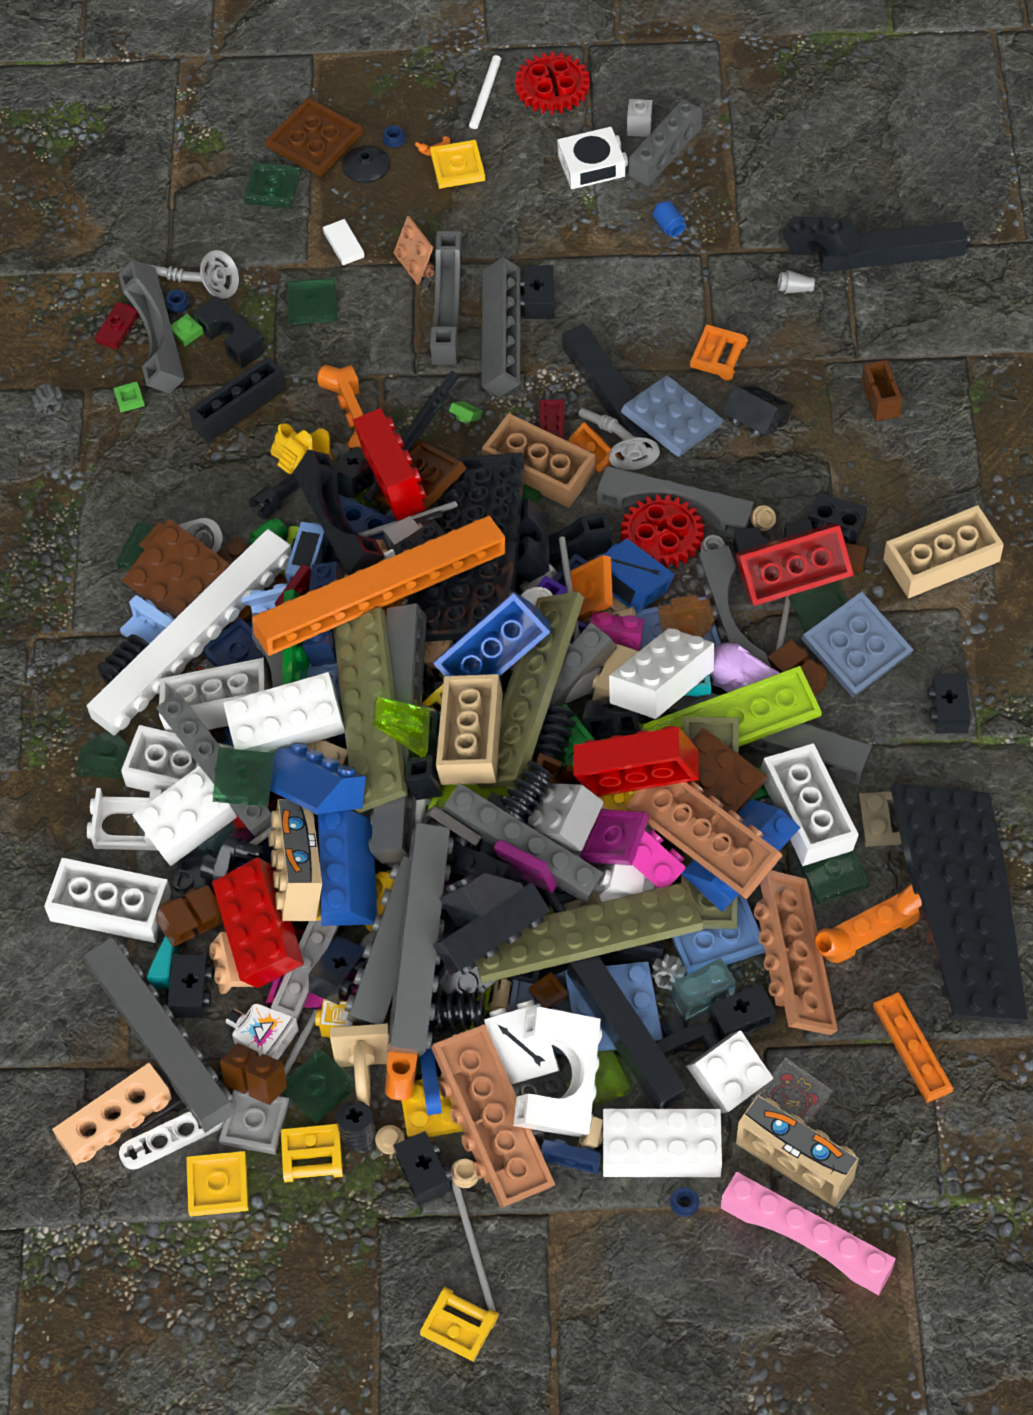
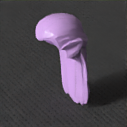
M725 642L714 648V671L709 675L712 678V685L721 687L726 692H731L780 674L751 655L738 643Z

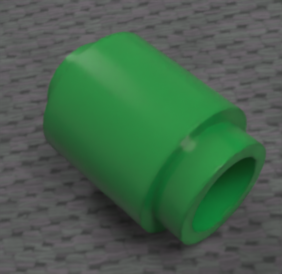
M278 518L268 519L250 533L251 540L249 543L252 545L267 529L284 540L288 530Z

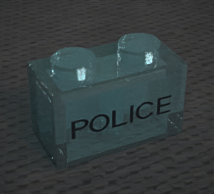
M719 958L673 982L671 998L685 1020L709 1008V1005L716 998L724 995L727 997L733 995L736 980L722 958Z

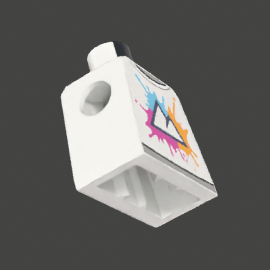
M254 1004L246 1015L237 1009H233L226 1019V1024L235 1028L232 1034L235 1045L237 1043L258 1051L259 1057L265 1054L277 1060L299 1031L296 1018L259 1004Z

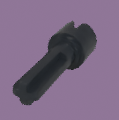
M292 473L275 487L263 488L249 499V504L253 508L260 504L262 508L257 511V516L266 519L281 507V500L299 488L298 481Z

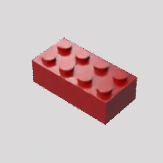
M379 408L352 419L363 454L396 521L398 522L426 510L423 499L427 497L422 485H418V482H421V477L417 468L410 466L413 462L408 450L401 449L404 447L399 433H393L395 426L391 417H385L382 409Z
M836 523L735 553L748 602L753 606L854 576L841 527Z
M666 726L656 731L643 730L628 736L614 735L610 739L599 741L587 740L582 744L574 745V776L597 797L699 780L698 749L679 726Z
M256 858L212 882L239 979L256 988L304 965L292 921H282L281 910H276V893L279 892L278 888L273 886V873L276 871V867H271L270 863L260 858Z

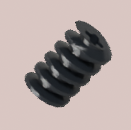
M129 635L127 640L119 645V648L112 651V655H108L105 658V662L98 664L97 669L103 681L108 685L149 643L137 635Z
M549 705L532 755L533 759L539 753L558 761L560 760L557 757L566 756V752L560 749V747H569V742L563 739V737L571 738L573 735L567 729L576 726V723L570 719L576 716L573 711L562 706Z
M533 761L527 763L531 771L523 769L520 772L523 779L516 778L513 781L517 789L513 787L507 789L510 797L502 796L500 798L503 806L496 805L523 823H526L522 816L523 813L531 816L533 814L529 805H540L536 796L544 798L547 796L542 788L552 789L554 787L549 780L553 778L552 775Z
M481 992L479 1001L475 1000L473 993L469 994L468 1001H464L462 993H459L456 1002H453L451 994H447L445 1002H442L440 995L436 994L433 1002L435 1004L433 1021L429 1020L428 1027L431 1031H435L439 1024L442 1030H447L449 1025H451L453 1030H458L462 1024L463 1028L468 1030L471 1028L472 1022L475 1028L483 1025L485 1019V999L483 993Z
M358 1100L342 1104L337 1111L336 1122L343 1145L349 1150L359 1153L371 1150L376 1143L375 1137L377 1134L372 1109L364 1102Z

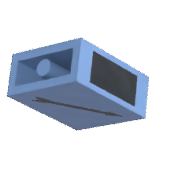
M301 522L285 571L287 584L302 564L312 568L314 564L323 563L329 540L321 524Z

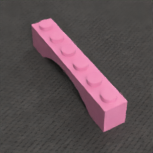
M738 1172L735 1173L722 1195L721 1209L746 1223L771 1229L801 1243L832 1263L853 1282L877 1295L880 1294L893 1271L896 1258Z

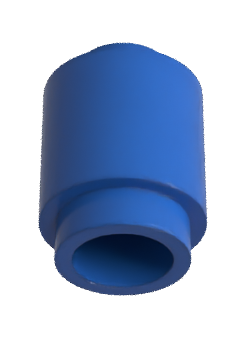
M663 201L655 206L653 218L665 234L670 235V237H676L685 230V219L672 202Z

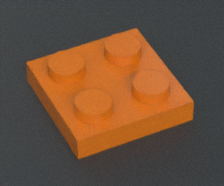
M602 555L570 571L573 592H579L584 596L577 618L578 621L592 616V613H598L613 606L611 557Z

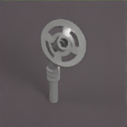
M219 250L211 251L203 257L200 272L184 271L183 268L178 270V267L173 269V266L166 268L146 264L156 268L157 275L167 277L169 281L172 279L174 282L178 280L180 283L182 281L203 282L208 292L220 299L231 297L236 292L239 284V274L234 261L229 255ZM215 258H218L221 261H223L227 267H225L222 263L215 261ZM207 261H208V265H209V266L207 267V270H206V273H205V265H206V263H207ZM230 275V285L226 289L223 285L226 282V276Z
M585 408L580 409L579 417L597 424L599 428L605 431L614 432L623 439L609 452V460L616 468L637 470L649 466L658 458L660 453L659 446L653 440L641 437L636 438L621 426L617 419L606 414L599 415ZM643 442L649 443L652 446V448L646 447L645 443ZM621 452L625 458L621 460L615 454Z

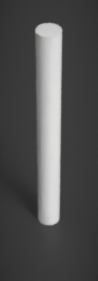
M494 55L491 60L469 123L472 129H477L501 62L500 56Z

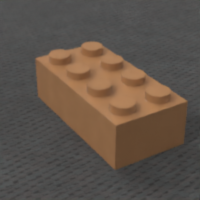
M510 413L506 415L482 447V456L522 453L525 459L523 483L540 491L541 495L568 508L571 507L595 473V454Z

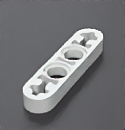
M189 1111L126 1141L120 1147V1159L128 1169H138L218 1131L223 1127L224 1121L204 1133ZM182 1124H193L194 1131L187 1136L179 1134L178 1130ZM160 1135L167 1137V1144L163 1148L152 1146V1141L155 1137ZM145 1142L147 1144L149 1151L151 1152L149 1154H146V1151L143 1147V1143ZM132 1149L138 1152V1158L135 1160L129 1157V1151Z

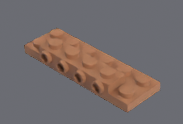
M693 781L689 784L683 782L638 790L626 805L628 810L646 812L649 816L647 824L746 900L783 856L777 849L762 839V832L751 824L748 828L742 824L743 819L731 809L728 813L722 809L724 805L712 795L709 798L705 797L702 794L704 790Z
M770 870L760 883L763 899L756 903L754 909V916L759 920L761 927L759 942L764 945L766 953L764 967L769 971L771 978L769 993L771 996H774L776 1005L785 1007L788 1027L832 1035L838 1031L823 956L817 951L814 944V938L818 931L807 879Z
M485 1024L433 1044L431 1049L442 1072L439 1076L441 1081L438 1082L440 1093L444 1098L449 1097L452 1108H450L451 1118L456 1125H461L464 1135L461 1136L462 1144L466 1151H472L476 1162L473 1163L474 1171L479 1179L484 1178L486 1184L490 1182L500 1208L502 1209L555 1186V1182L532 1130L513 1126L517 1096Z

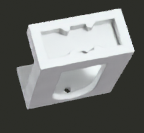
M96 788V796L90 802V813L93 815L92 822L87 824V838L91 839L94 849L158 850L146 833L145 836L109 835L103 831L102 823L111 814L136 813L162 794V791L150 789L149 798L103 797L101 788Z

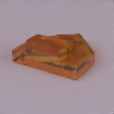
M697 595L673 598L671 599V605L658 606L657 612L662 633L670 628L703 638L714 626L715 620L709 599L698 600Z

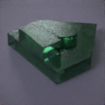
M106 730L81 747L76 768L77 775L124 779L121 770L130 747L118 733L114 736Z

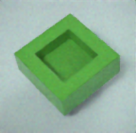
M188 314L171 325L174 338L184 347L204 334L203 328Z
M138 382L113 388L121 413L145 406Z
M464 401L452 402L449 412L457 415V420L470 423L471 421L480 420L483 410Z

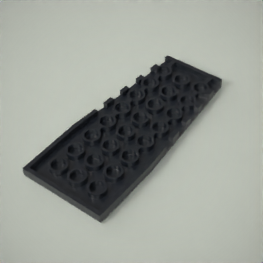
M522 453L456 458L467 469L442 493L437 502L439 507L456 501L458 507L442 512L444 520L437 522L438 525L447 534L452 530L469 525L475 520L490 516L505 536V554L409 595L407 605L417 603L427 616L425 642L459 640L514 592L517 576L525 459Z
M895 783L891 787L905 862L914 895H919L922 905L918 909L921 920H926L929 933L926 934L928 945H933L937 959L933 963L935 970L941 971L944 982L941 992L943 997H948L951 1012L948 1014L949 1019L1021 1024L1027 1019L1006 866L990 793Z

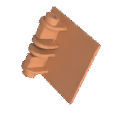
M407 216L395 247L394 255L418 285L422 277L427 276L430 278L435 274L434 266L428 261L433 246L413 220Z

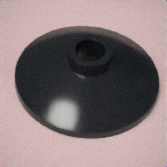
M375 146L354 148L346 154L343 160V170L346 176L359 183H371L381 179L388 172L390 165L387 154Z

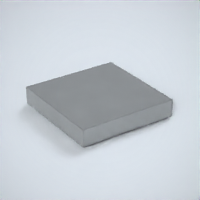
M233 1089L231 1096L234 1102L231 1103L234 1115L224 1121L219 1139L220 1144L276 1155L290 1099L278 1096L271 1105H268L250 1097L248 1091L243 1094Z

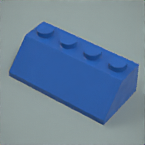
M513 592L439 656L433 664L445 676L492 674L500 676L551 632L550 621L533 603Z
M293 743L291 747L278 749L254 777V783L315 814L363 808L366 776L356 772L354 767L339 764L337 759L323 756V753L320 751L308 749L306 744Z
M753 799L738 813L743 819L742 824L748 828L751 824L763 833L762 839L778 851L801 828L782 809ZM695 860L681 873L721 912L739 895Z
M351 810L317 815L318 854L322 878L320 893L321 926L373 925L377 915L375 859L369 850L372 825L370 818Z

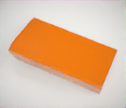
M583 422L567 441L595 454V469L601 473L605 470L606 466H612L609 460V452L612 447L592 426ZM618 453L615 454L617 458H622Z

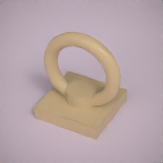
M388 1024L330 1028L335 1066H354L356 1098L370 1107L369 1065L387 1064Z

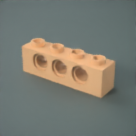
M148 1063L52 1130L60 1145L73 1163L77 1165L80 1162H86L93 1158L96 1151L103 1146L115 1143L120 1138V1135L129 1128L138 1127L145 1117L154 1111L158 1112L164 1109L172 1097L167 1085L151 1064ZM137 1096L145 1097L139 1103L132 1102V1100ZM114 1112L121 1113L120 1116L114 1120L108 1119V1117ZM96 1129L92 1136H83L87 1130Z

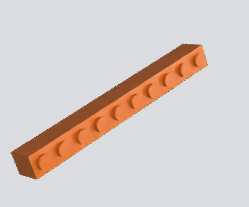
M490 516L475 520L462 528L452 530L443 536L428 540L422 545L405 550L401 554L382 560L366 569L358 570L354 574L340 580H335L319 589L311 590L305 595L288 600L270 610L260 612L252 617L254 635L267 655L270 656L312 638L321 632H326L356 619L370 610L386 606L505 554V536Z

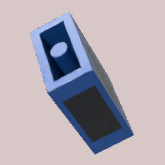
M625 539L618 545L614 544L608 552L603 554L611 557L612 595L627 607H634L637 614L667 593L675 575L628 539Z

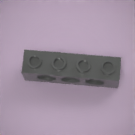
M682 99L629 157V177L649 187L702 128V108Z

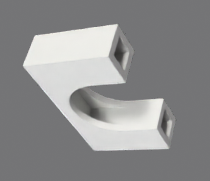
M543 1007L526 1010L523 1039L551 1044L562 1050L571 1064L572 1080L567 1092L559 1099L534 1094L517 1096L513 1126L574 1137L589 1134L593 1116L591 1113L592 1102L596 1096L594 1081L595 1072L599 1067L597 1050L602 1037L601 1019Z

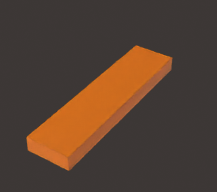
M897 992L874 1002V1010L926 1103L953 1092V1086L901 994Z

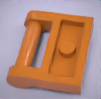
M706 324L690 361V367L719 375L723 380H732L735 373V364L741 350L746 347L748 338L743 334ZM726 343H731L733 346L726 363H718Z

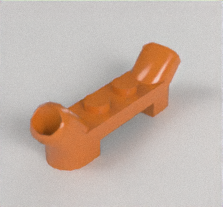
M325 364L318 372V384L321 388L339 394L337 395L341 410L346 409L347 414H345L347 424L349 428H354L355 430L347 446L350 451L355 447L361 448L352 420L363 415L355 397L356 394L360 393L358 377L352 365L339 369Z
M910 884L901 893L834 928L819 930L814 938L817 951L828 961L833 963L843 962L854 956L857 949L899 927L904 930L912 926L921 917L918 909L922 905L920 896L914 895L912 884Z
M388 1051L385 1094L389 1098L408 1100L414 1095L417 1054Z

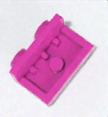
M606 612L592 613L590 623L592 622L609 636L614 644L640 651L645 619L632 615L624 617L613 616Z
M651 829L648 833L644 831L632 865L657 888L670 886L685 870L686 867L681 863L684 858L673 848L668 852L661 845L664 840Z

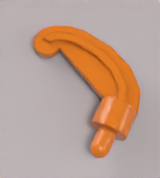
M444 136L443 142L431 147L450 144V138ZM419 142L415 143V146L419 148L418 151L424 155L431 156L428 145L420 144Z

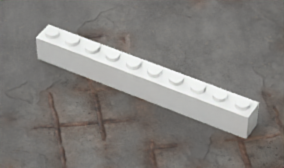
M267 529L87 705L91 718L114 736L120 730L125 729L129 725L130 720L138 712L143 711L148 706L149 701L157 693H160L161 678L181 674L185 666L202 653L204 646L211 640L216 639L222 629L238 617L239 612L247 606L242 603V597L250 595L251 591L263 590L265 587L270 586L275 577L287 568L292 552L291 545Z

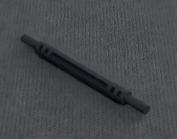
M450 371L441 386L435 388L401 437L404 447L401 448L402 450L410 452L449 396V390L459 377L456 372ZM375 476L373 477V483L363 496V500L367 503H371L381 489Z

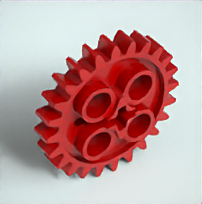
M554 51L551 52L550 56L542 52L541 58L533 55V61L526 59V66L520 65V71L516 72L515 88L516 95H519V100L525 101L526 107L532 105L533 111L541 108L542 114L546 110H550L551 115L554 114L555 110L563 114V108L572 111V104L579 107V100L585 101V95L589 94V71H585V64L580 65L579 59L572 61L571 54L565 58L563 52L559 56H555ZM547 69L551 72L552 80L549 78V71ZM553 86H554V88H556V95H557V96H555V94H554Z
M657 494L655 501H652L647 496L645 504L638 500L637 508L629 507V514H624V522H621V540H630L667 569H669V564L671 563L676 568H679L680 560L687 564L688 556L695 558L696 550L701 549V542L704 540V524H701V515L696 516V508L689 509L688 501L681 505L680 497H677L673 502L670 501V495H667L665 500H661V497Z

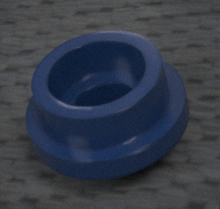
M391 125L385 129L382 135L383 143L388 147H399L406 140L405 132L401 127Z
M176 289L168 293L165 304L169 311L179 313L189 307L190 300L184 291Z
M679 1188L670 1197V1207L678 1216H692L699 1208V1197L690 1188ZM685 1199L690 1202V1205L682 1207L679 1202Z

